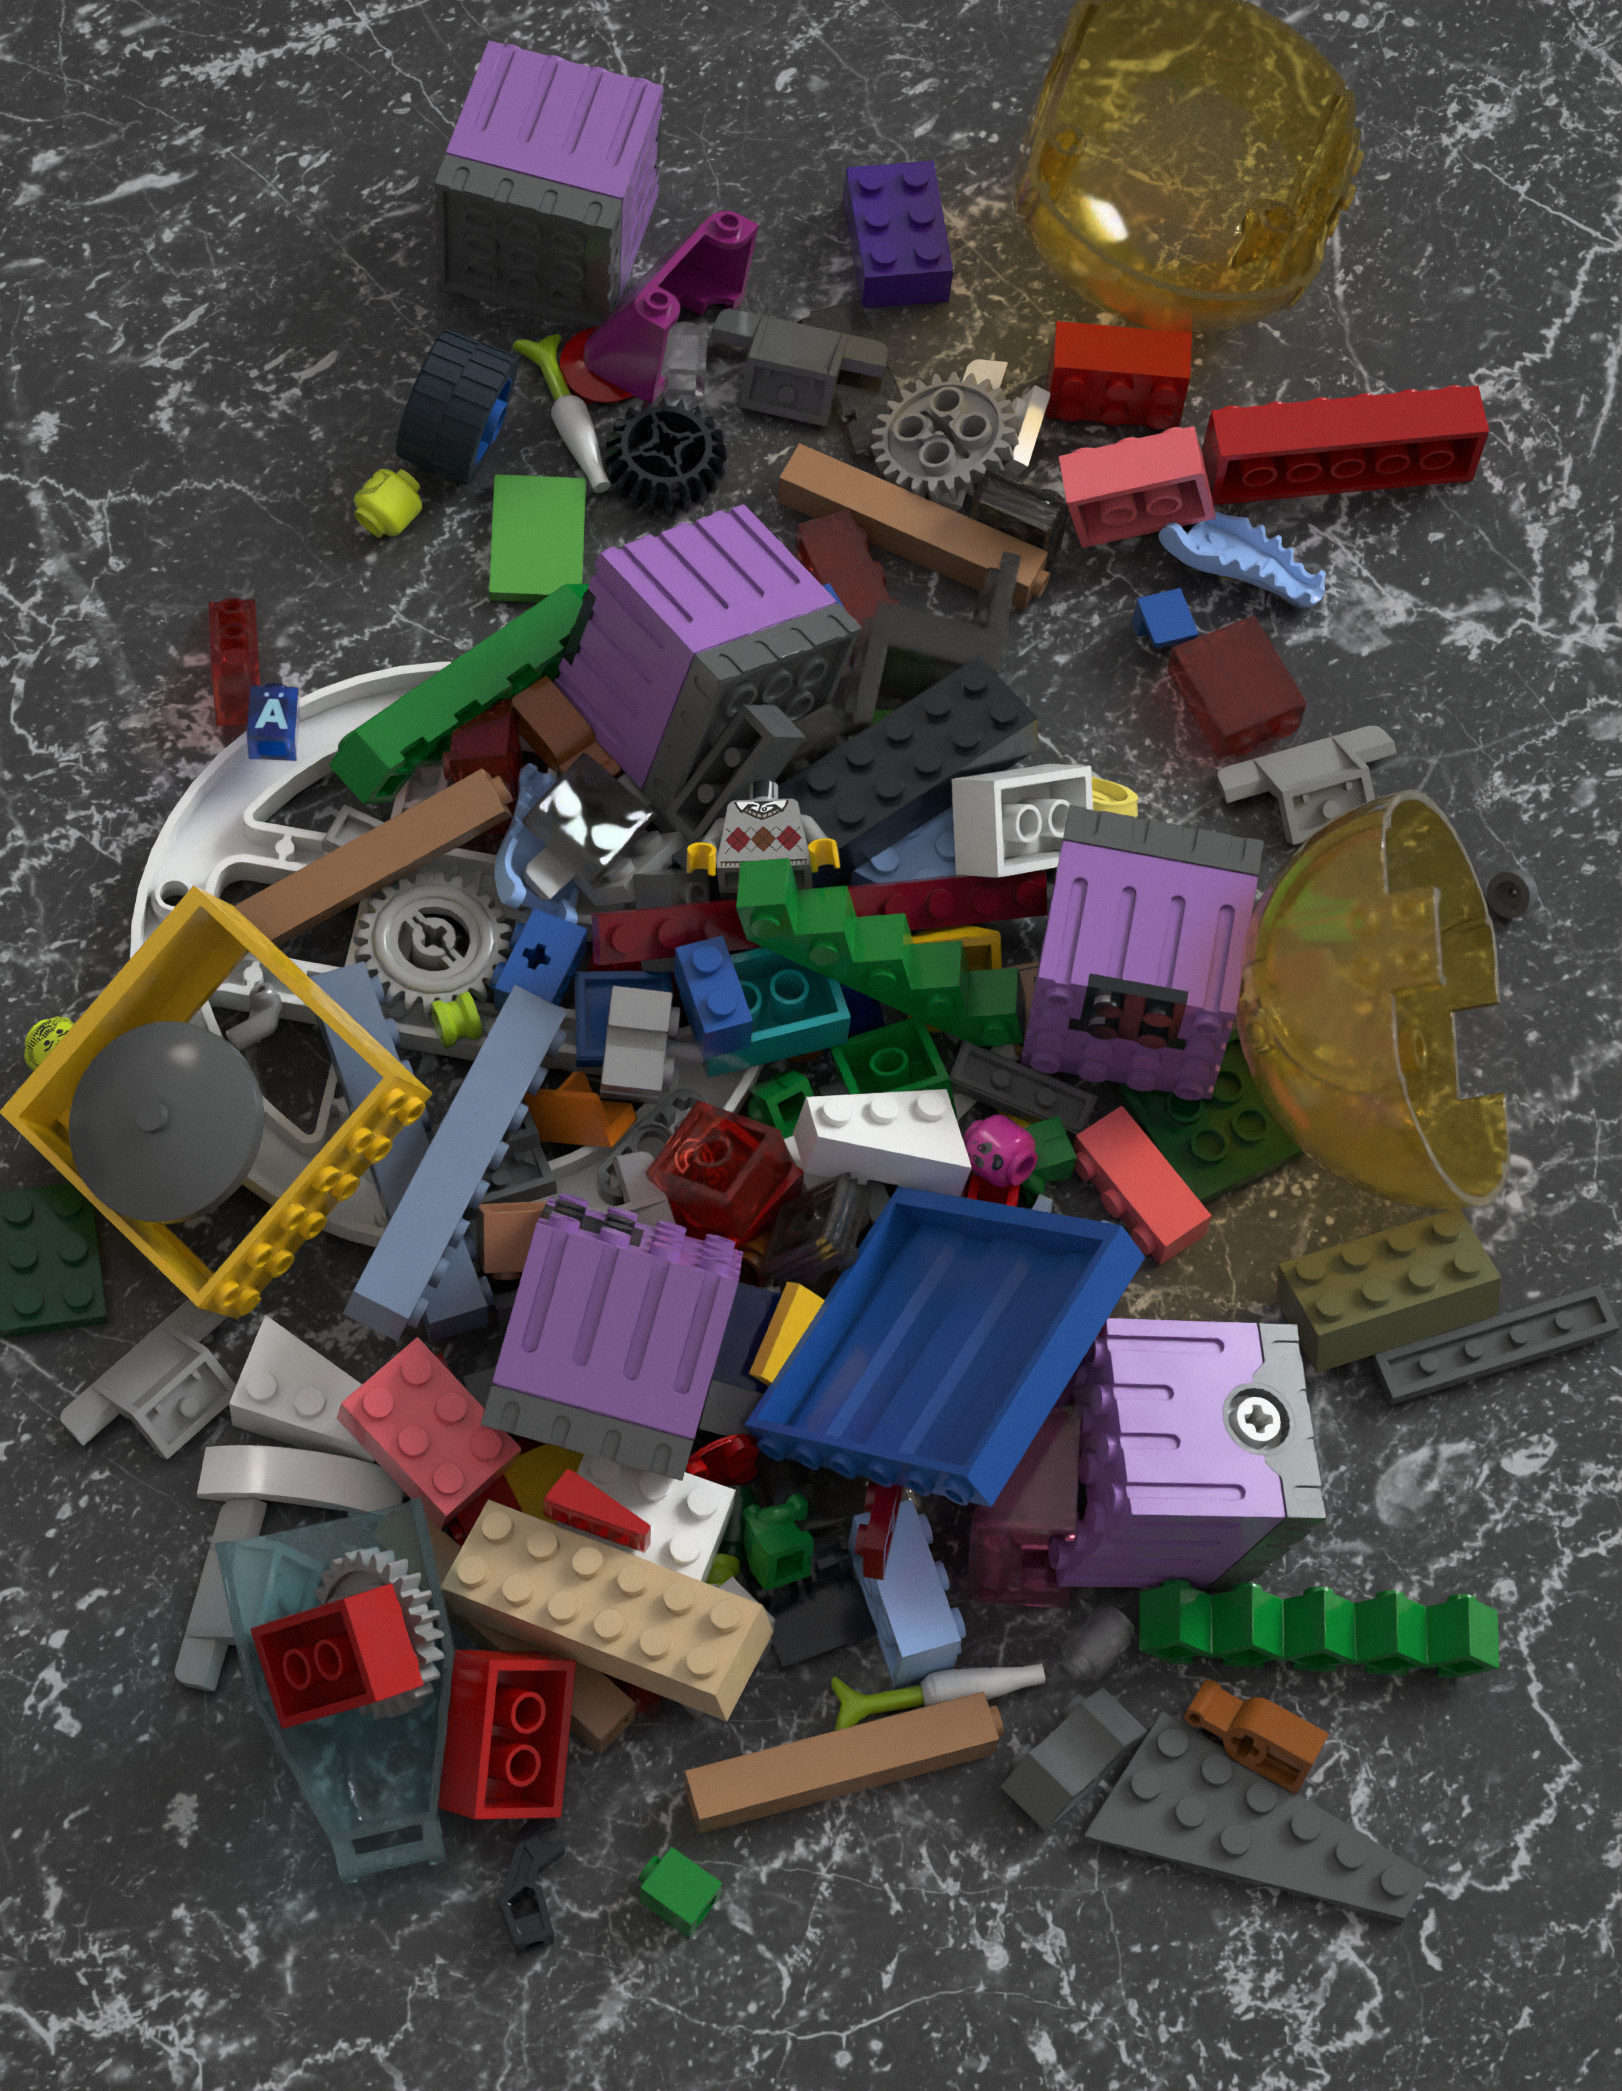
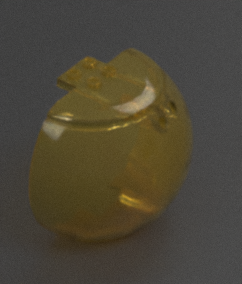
M1077 0L1071 8L1057 39L1027 121L1014 169L1011 196L1012 211L1018 214V220L1030 244L1048 268L1083 300L1111 316L1148 329L1192 334L1228 331L1258 323L1277 315L1281 311L1290 310L1302 298L1320 271L1327 239L1333 236L1339 222V211L1347 212L1353 201L1356 185L1350 182L1352 176L1355 177L1364 157V151L1358 149L1363 130L1354 127L1357 116L1354 92L1345 88L1346 82L1334 66L1306 38L1276 16L1245 0Z
M1407 789L1378 797L1335 817L1297 847L1268 883L1253 911L1243 946L1241 986L1236 1011L1239 1040L1251 1079L1272 1118L1302 1152L1336 1178L1367 1194L1392 1202L1423 1208L1461 1209L1487 1206L1495 1201L1506 1183V1178L1510 1174L1507 1095L1501 1092L1460 1100L1455 1012L1500 1005L1497 947L1493 922L1488 914V907L1473 865L1454 827L1438 805L1427 795L1417 790Z

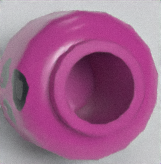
M992 1115L984 1121H975L967 1129L963 1138L972 1167L971 1170L994 1187L1001 1188L1010 1184L1019 1185L1029 1177L1036 1166L1038 1158L1035 1153V1139L1029 1132L1004 1115Z

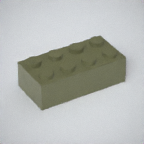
M1460 1207L1279 1263L1277 1303L1288 1323L1297 1324L1299 1343L1315 1372L1318 1373L1497 1316L1502 1278Z

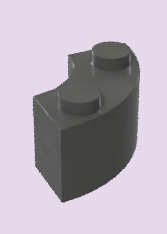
M1101 1688L1088 1698H1085L1082 1694L1077 1695L1060 1713V1717L1064 1721L1035 1748L1030 1743L1024 1746L1008 1764L1013 1772L1002 1784L1001 1788L1044 1831L1054 1825L1083 1800L1120 1763L1147 1732L1104 1688Z

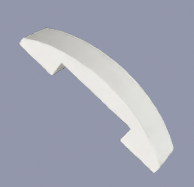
M253 1445L206 1447L197 1491V1498L227 1502L231 1499L257 1498L260 1500L348 1511V1518L379 1523L392 1511L397 1510L399 1513L401 1512L404 1491L380 1465L322 1452Z

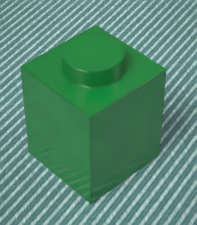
M672 1846L662 1859L654 1855L646 1864L637 1880L642 1884L639 1902L689 1939L721 1898L723 1884Z

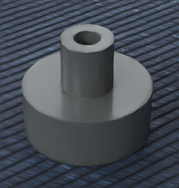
M1507 869L1495 875L1488 884L1487 899L1489 905L1502 917L1516 918L1530 911L1537 902V885L1532 876L1522 869Z

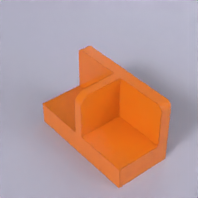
M573 1072L557 1090L539 1089L536 1096L527 1092L524 1096L538 1129L541 1142L612 1148L638 1120L632 1103L601 1101L599 1095L592 1092L584 1072Z

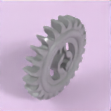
M438 871L433 881H428L423 872H418L416 883L411 884L407 878L402 877L398 879L399 890L396 891L389 886H384L381 888L383 900L372 898L367 902L370 913H364L358 917V924L362 929L354 934V943L357 946H361L355 951L354 958L357 963L364 961L370 978L374 976L379 977L383 990L389 988L386 997L388 1007H392L399 998L403 997L405 998L404 1011L409 1016L415 1005L422 1003L424 1017L428 1020L431 1017V1002L442 1000L448 1003L454 1001L457 995L469 991L482 1004L486 1003L487 990L484 984L490 986L496 966L500 961L507 963L508 960L504 957L509 958L513 951L509 948L510 942L507 941L511 939L513 929L509 925L503 924L507 915L504 909H492L495 905L494 895L486 894L479 897L481 885L478 883H472L466 888L462 887L463 876L456 875L450 882H446L444 873ZM438 913L450 916L459 922L469 936L470 945L467 954L462 957L456 951L455 930L450 923L437 917L425 918L423 914ZM404 927L412 934V960L414 965L408 962L399 950L398 939Z

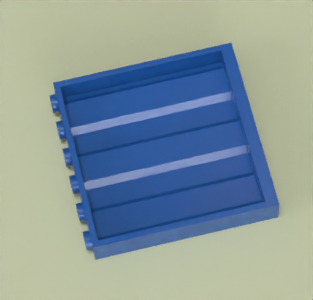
M898 1186L744 1425L758 1440L757 1448L764 1455L775 1461H783L784 1458L791 1459L813 1470H818L819 1467L835 1470L837 1473L850 1479H854L858 1475L870 1478L879 1485L888 1488L895 1484L908 1487L913 1492L926 1497L930 1496L931 1493L946 1496L951 1501L963 1506L971 1502L992 1507L1145 1259V1256L1122 1225Z

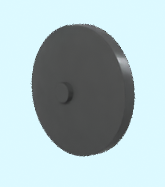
M175 1021L154 1022L131 1029L114 1039L98 1053L84 1072L77 1086L69 1118V1140L75 1165L90 1191L102 1203L122 1215L152 1224H175L201 1217L224 1203L239 1188L256 1160L264 1128L262 1094L256 1076L242 1054L231 1043L209 1030L193 1024Z

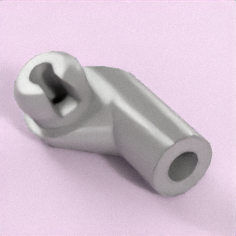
M261 983L251 989L249 998L252 1003L248 1020L225 1031L229 1042L238 1051L272 1035L277 1029L282 1002L280 995L276 993L274 987L270 984Z

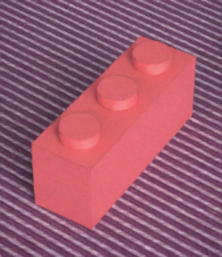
M1120 1106L1075 1136L1073 1150L1077 1157L1074 1166L1075 1171L1084 1181L1091 1180L1101 1193V1200L1106 1210L1114 1218L1120 1217L1131 1230L1132 1240L1144 1255L1150 1254L1160 1266L1206 1235L1212 1215L1123 1106Z

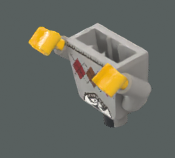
M758 780L749 787V800H733L727 806L726 817L717 819L701 842L693 843L687 847L686 873L692 874V871L695 869H707L709 876H715L717 863L719 892L738 893L740 862L789 858L798 888L801 890L812 889L811 872H818L819 866L831 864L837 869L840 868L837 842L828 838L812 817L800 814L798 801L794 799H778V785L775 782Z

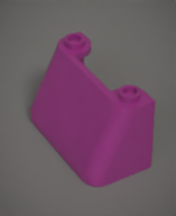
M732 211L716 212L703 221L654 264L588 337L583 353V362L587 369L639 399L646 400L651 405L663 392L665 379L660 375L668 332L678 320L680 308L684 306L702 316L709 305L725 304V309L736 310L743 302L759 225Z

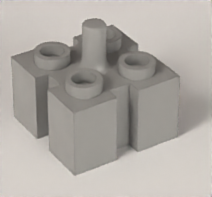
M620 986L612 987L599 1093L600 1098L658 1104L661 1092H670L675 1060L703 1063L704 1060L697 1043L676 1041L680 1007L671 1006V992Z

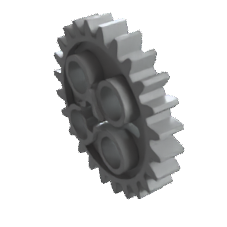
M952 372L948 382H942L940 376L934 374L932 385L926 386L920 379L916 380L917 391L911 393L902 388L900 390L903 399L901 403L895 401H888L886 403L890 415L880 414L877 416L880 428L872 430L875 444L871 445V449L880 475H884L887 482L910 492L912 491L921 497H925L927 493H930L933 502L937 504L943 494L949 493L951 500L956 502L960 490L965 489L970 496H974V484L980 482L987 487L991 486L988 474L992 472L1003 475L1005 471L1001 460L1011 461L1014 459L1011 447L1019 445L1016 431L1019 430V425L1010 399L1006 400L1003 389L1000 387L993 390L989 379H985L980 384H977L975 375L970 373L963 382H960L957 373ZM925 416H929L935 422L936 427L938 429L937 432H935L932 421L929 418L927 419ZM953 443L956 444L958 453H959L962 457L964 456L966 459H962V458L955 452V449H954V447H953V445H952Z
M378 1547L344 1553L343 1558L330 1562L332 1570L320 1574L325 1586L315 1588L313 1593L321 1602V1605L392 1583L397 1600L402 1608L403 1620L413 1651L417 1656L420 1674L424 1683L423 1686L361 1706L359 1707L360 1715L373 1713L375 1719H381L387 1716L392 1718L409 1713L411 1709L423 1705L422 1697L433 1694L434 1690L429 1681L438 1679L441 1676L433 1661L444 1658V1653L435 1647V1640L444 1637V1632L433 1628L432 1621L437 1619L440 1612L439 1610H429L426 1603L431 1598L432 1592L431 1590L420 1592L418 1586L421 1574L418 1572L407 1575L408 1560L395 1561L392 1550L380 1553Z

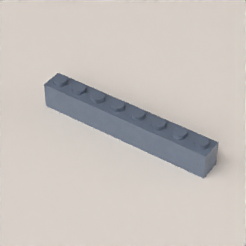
M364 961L309 977L400 1062L395 1049L401 1046L397 1026L393 1018L385 1020L380 1006L386 1004V999L378 976L370 978ZM315 1014L351 1116L383 1077ZM408 1060L400 1062L408 1071H410L413 1074L411 1065ZM426 1107L417 1121L409 1126H404L392 1140L393 1146L388 1155L380 1162L369 1167L388 1224L430 1146L426 1132L432 1131ZM470 1232L464 1234L457 1249L447 1245L442 1258L450 1261L438 1287L435 1289L427 1285L421 1296L430 1301L422 1316L430 1343L488 1325V1307L494 1305V1299L486 1276L477 1278L472 1263L478 1261V1254Z
M514 985L354 1288L343 1312L344 1315L397 1342L406 1325L416 1329L430 1302L421 1297L426 1286L429 1285L436 1289L450 1261L442 1258L447 1245L457 1249L470 1224L469 1221L462 1218L467 1206L477 1211L490 1183L482 1180L485 1171L489 1168L497 1172L510 1146L501 1140L507 1130L515 1134L517 1133L529 1109L528 1106L521 1103L526 1092L536 1096L548 1072V1069L540 1066L545 1055L555 1059L567 1035V1032L559 1029L567 1013L566 1010Z

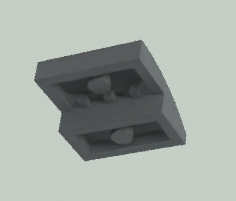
M523 1098L521 1103L527 1106L525 1099ZM528 1109L517 1133L515 1134L507 1130L501 1140L510 1146L497 1172L489 1168L485 1171L482 1180L490 1183L480 1204L531 1202L557 1194L555 1177L542 1150L538 1129ZM441 1123L431 1126L432 1138L435 1137ZM467 1206L462 1218L467 1221L476 1219L477 1211Z

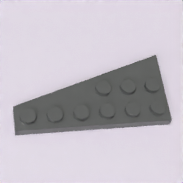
M1164 1711L1157 1718L1082 1839V1842L1088 1844L1113 1846L1128 1850L1127 1854L1146 1858L1148 1855L1179 1863L1180 1867L1228 1880L1256 1887L1264 1885L1288 1891L1287 1895L1302 1899L1311 1897L1338 1904L1341 1909L1399 1924L1403 1923L1430 1877L1427 1873L1299 1794L1296 1795L1238 1763L1229 1756L1223 1747Z

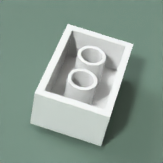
M1045 764L951 779L956 875L1004 877L1057 867L1069 805L1093 810L1091 766Z
M584 1454L577 1474L650 1524L651 1545L643 1553L558 1521L556 1526L706 1583L733 1514L736 1490L686 1472L684 1473L683 1481Z

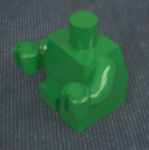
M795 1070L781 1071L766 1080L759 1081L755 1086L749 1089L751 1099L747 1104L751 1129L768 1143H772L776 1139L783 1142L784 1139L794 1136L793 1132L806 1097H815L807 1077Z
M1059 1116L1033 1123L1024 1128L1035 1139V1153L1038 1158L1032 1173L1020 1184V1187H1023L1021 1190L1022 1199L1026 1198V1207L1034 1206L1038 1195H1044L1046 1183L1055 1180L1060 1182L1072 1176L1077 1157Z
M800 1493L791 1495L787 1499L786 1504L764 1507L763 1509L759 1505L753 1504L748 1506L742 1513V1518L746 1522L743 1545L749 1567L765 1591L811 1575L812 1559L810 1557L813 1556L814 1539L808 1530L801 1532L794 1522L795 1520L801 1521L806 1519L808 1514V1501Z

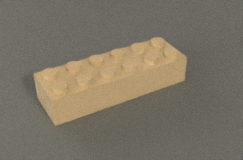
M489 1499L440 1586L456 1615L562 1657L577 1660V1663L724 1721H728L774 1632L762 1604Z

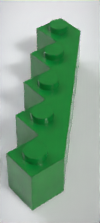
M589 583L565 584L426 681L401 696L397 701L368 721L349 732L339 742V751L329 763L330 768L364 805L388 803L394 800L417 767L441 766L447 763L467 736V722L474 719L476 730H481L478 716L487 710L490 728L497 729L509 713V699L546 675L553 683L556 678H559L558 665L562 661L570 639V631L575 625L583 602L582 598L588 589Z
M789 858L740 862L736 909L747 940L963 1041L965 1040L977 1046L994 1047L1005 1044L1024 1043L1026 995L1018 967L970 971L962 941L914 944L905 913L857 917L848 886L799 890Z
M1169 1579L1162 1581L1158 1588L1140 1592L1139 1651L1170 1664L1192 1665L1193 1656L1199 1655L1222 1658V1666L1264 1668L1265 1662L1278 1660L1294 1662V1670L1335 1672L1338 1665L1362 1664L1365 1665V1674L1406 1676L1409 1669L1420 1667L1436 1668V1675L1440 1678H1461L1499 1669L1498 1610L1477 1601V1597L1470 1594L1451 1595L1446 1598L1444 1603L1426 1607L1406 1598L1405 1593L1396 1590L1380 1591L1375 1594L1374 1599L1353 1603L1334 1594V1590L1328 1587H1310L1303 1591V1595L1281 1599L1263 1591L1262 1586L1259 1584L1239 1583L1232 1586V1591L1211 1596L1191 1587V1583L1186 1580Z

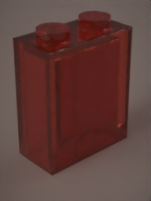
M1254 615L1173 647L1167 672L1218 759L1233 753L1237 756L1244 755L1253 750L1260 742L1273 737L1282 739L1293 734L1301 725L1307 702Z

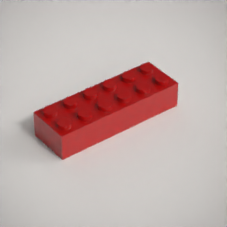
M1450 385L1435 390L1417 391L1415 389H1406L1391 394L1373 395L1362 393L1348 398L1328 399L1318 397L1305 402L1284 403L1274 401L1261 406L1239 407L1231 405L1218 410H1211L1201 452L1208 473L1213 505L1473 481L1490 431L1479 386L1462 387Z

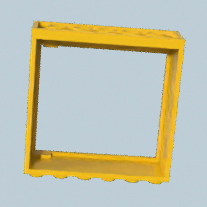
M193 885L0 1110V1114L198 1308L238 1320L240 1316L248 1314L258 1305L261 1300L259 1296L270 1281L283 1275L291 1267L295 1259L294 1254L306 1240L314 1238L323 1230L327 1223L326 1217L333 1208L356 1192L360 1185L359 1178L372 1164L380 1162L388 1155L393 1146L392 1140L403 1127L409 1126L419 1119L425 1110V1102L433 1093L234 906ZM251 952L370 1064L383 1079L214 1273L165 1224L142 1222L110 1209L90 1191L77 1170L71 1152L69 1140L70 1109L75 1091L84 1072L98 1053L110 1042L131 1029L154 1022L175 1021L189 1023L244 957Z

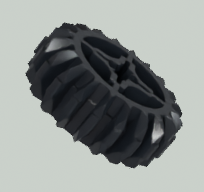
M663 397L659 402V406L653 407L645 400L641 405V412L629 407L625 413V419H616L613 425V432H609V436L606 439L607 451L604 453V464L608 468L607 476L610 483L616 484V491L619 497L630 495V503L633 508L643 502L646 503L649 514L656 507H664V511L669 517L673 512V507L679 506L687 514L691 508V501L703 506L707 500V494L715 495L719 488V481H723V477L726 474L725 462H727L728 450L726 445H724L722 430L715 429L713 416L702 418V411L699 405L690 411L685 410V404L682 399L676 406H668L667 401ZM650 439L648 443L639 446V451L632 452L639 444ZM700 461L694 469L682 474L683 470L692 467L693 462Z

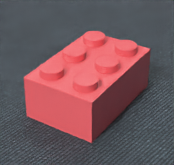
M1194 426L1169 428L1160 434L1142 438H1124L1115 444L1098 448H1080L1071 454L1059 456L1066 503L1082 548L1158 532L1170 522L1185 526L1216 519L1208 473Z
M418 1337L341 1403L337 1415L339 1422L439 1530L445 1527L516 1463L522 1450L506 1431L480 1425L485 1409Z

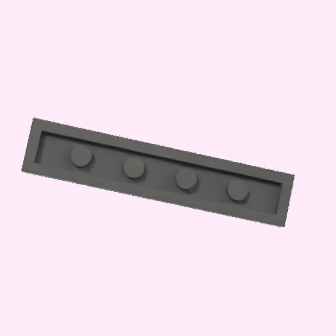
M1600 1284L1375 1354L1371 1363L1389 1405H1393L1615 1336L1620 1327Z

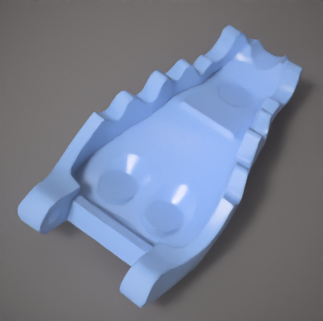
M1215 511L1216 519L1190 524L1192 528L1187 534L1175 522L1167 523L1159 532V540L1164 548L1184 564L1203 572L1212 573L1220 578L1239 579L1277 594L1295 607L1310 608L1317 604L1325 593V571L1320 570L1317 574L1306 572L1302 563H1295L1293 561L1294 549L1282 547V537L1280 535L1267 539L1264 525L1260 524L1257 527H1252L1248 517L1228 516Z
M529 763L520 769L517 805L510 826L496 856L494 876L498 896L503 904L512 908H517L522 904L531 909L536 908L577 924L578 914L575 907L580 888L572 880L551 899L541 900L523 879V871L527 864L575 820L574 816L566 814L567 806L563 803L565 794L570 789V783L562 779H555L551 773H541L537 771L538 767Z

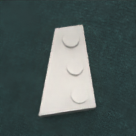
M947 1089L806 1097L793 1132L804 1172L862 1185H866L869 1179L894 1184L897 1187L901 1186L960 1197L972 1169Z
M265 1315L229 1403L232 1426L305 1450L348 1457L378 1465L377 1461L337 1419L341 1403L362 1384Z

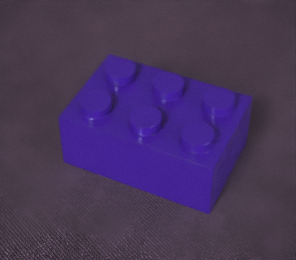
M934 161L846 167L843 203L861 309L948 302L953 277V265Z

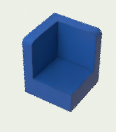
M1181 588L1137 598L1132 618V624L1137 637L1149 635L1154 648L1178 644L1184 658L1193 656L1199 633Z

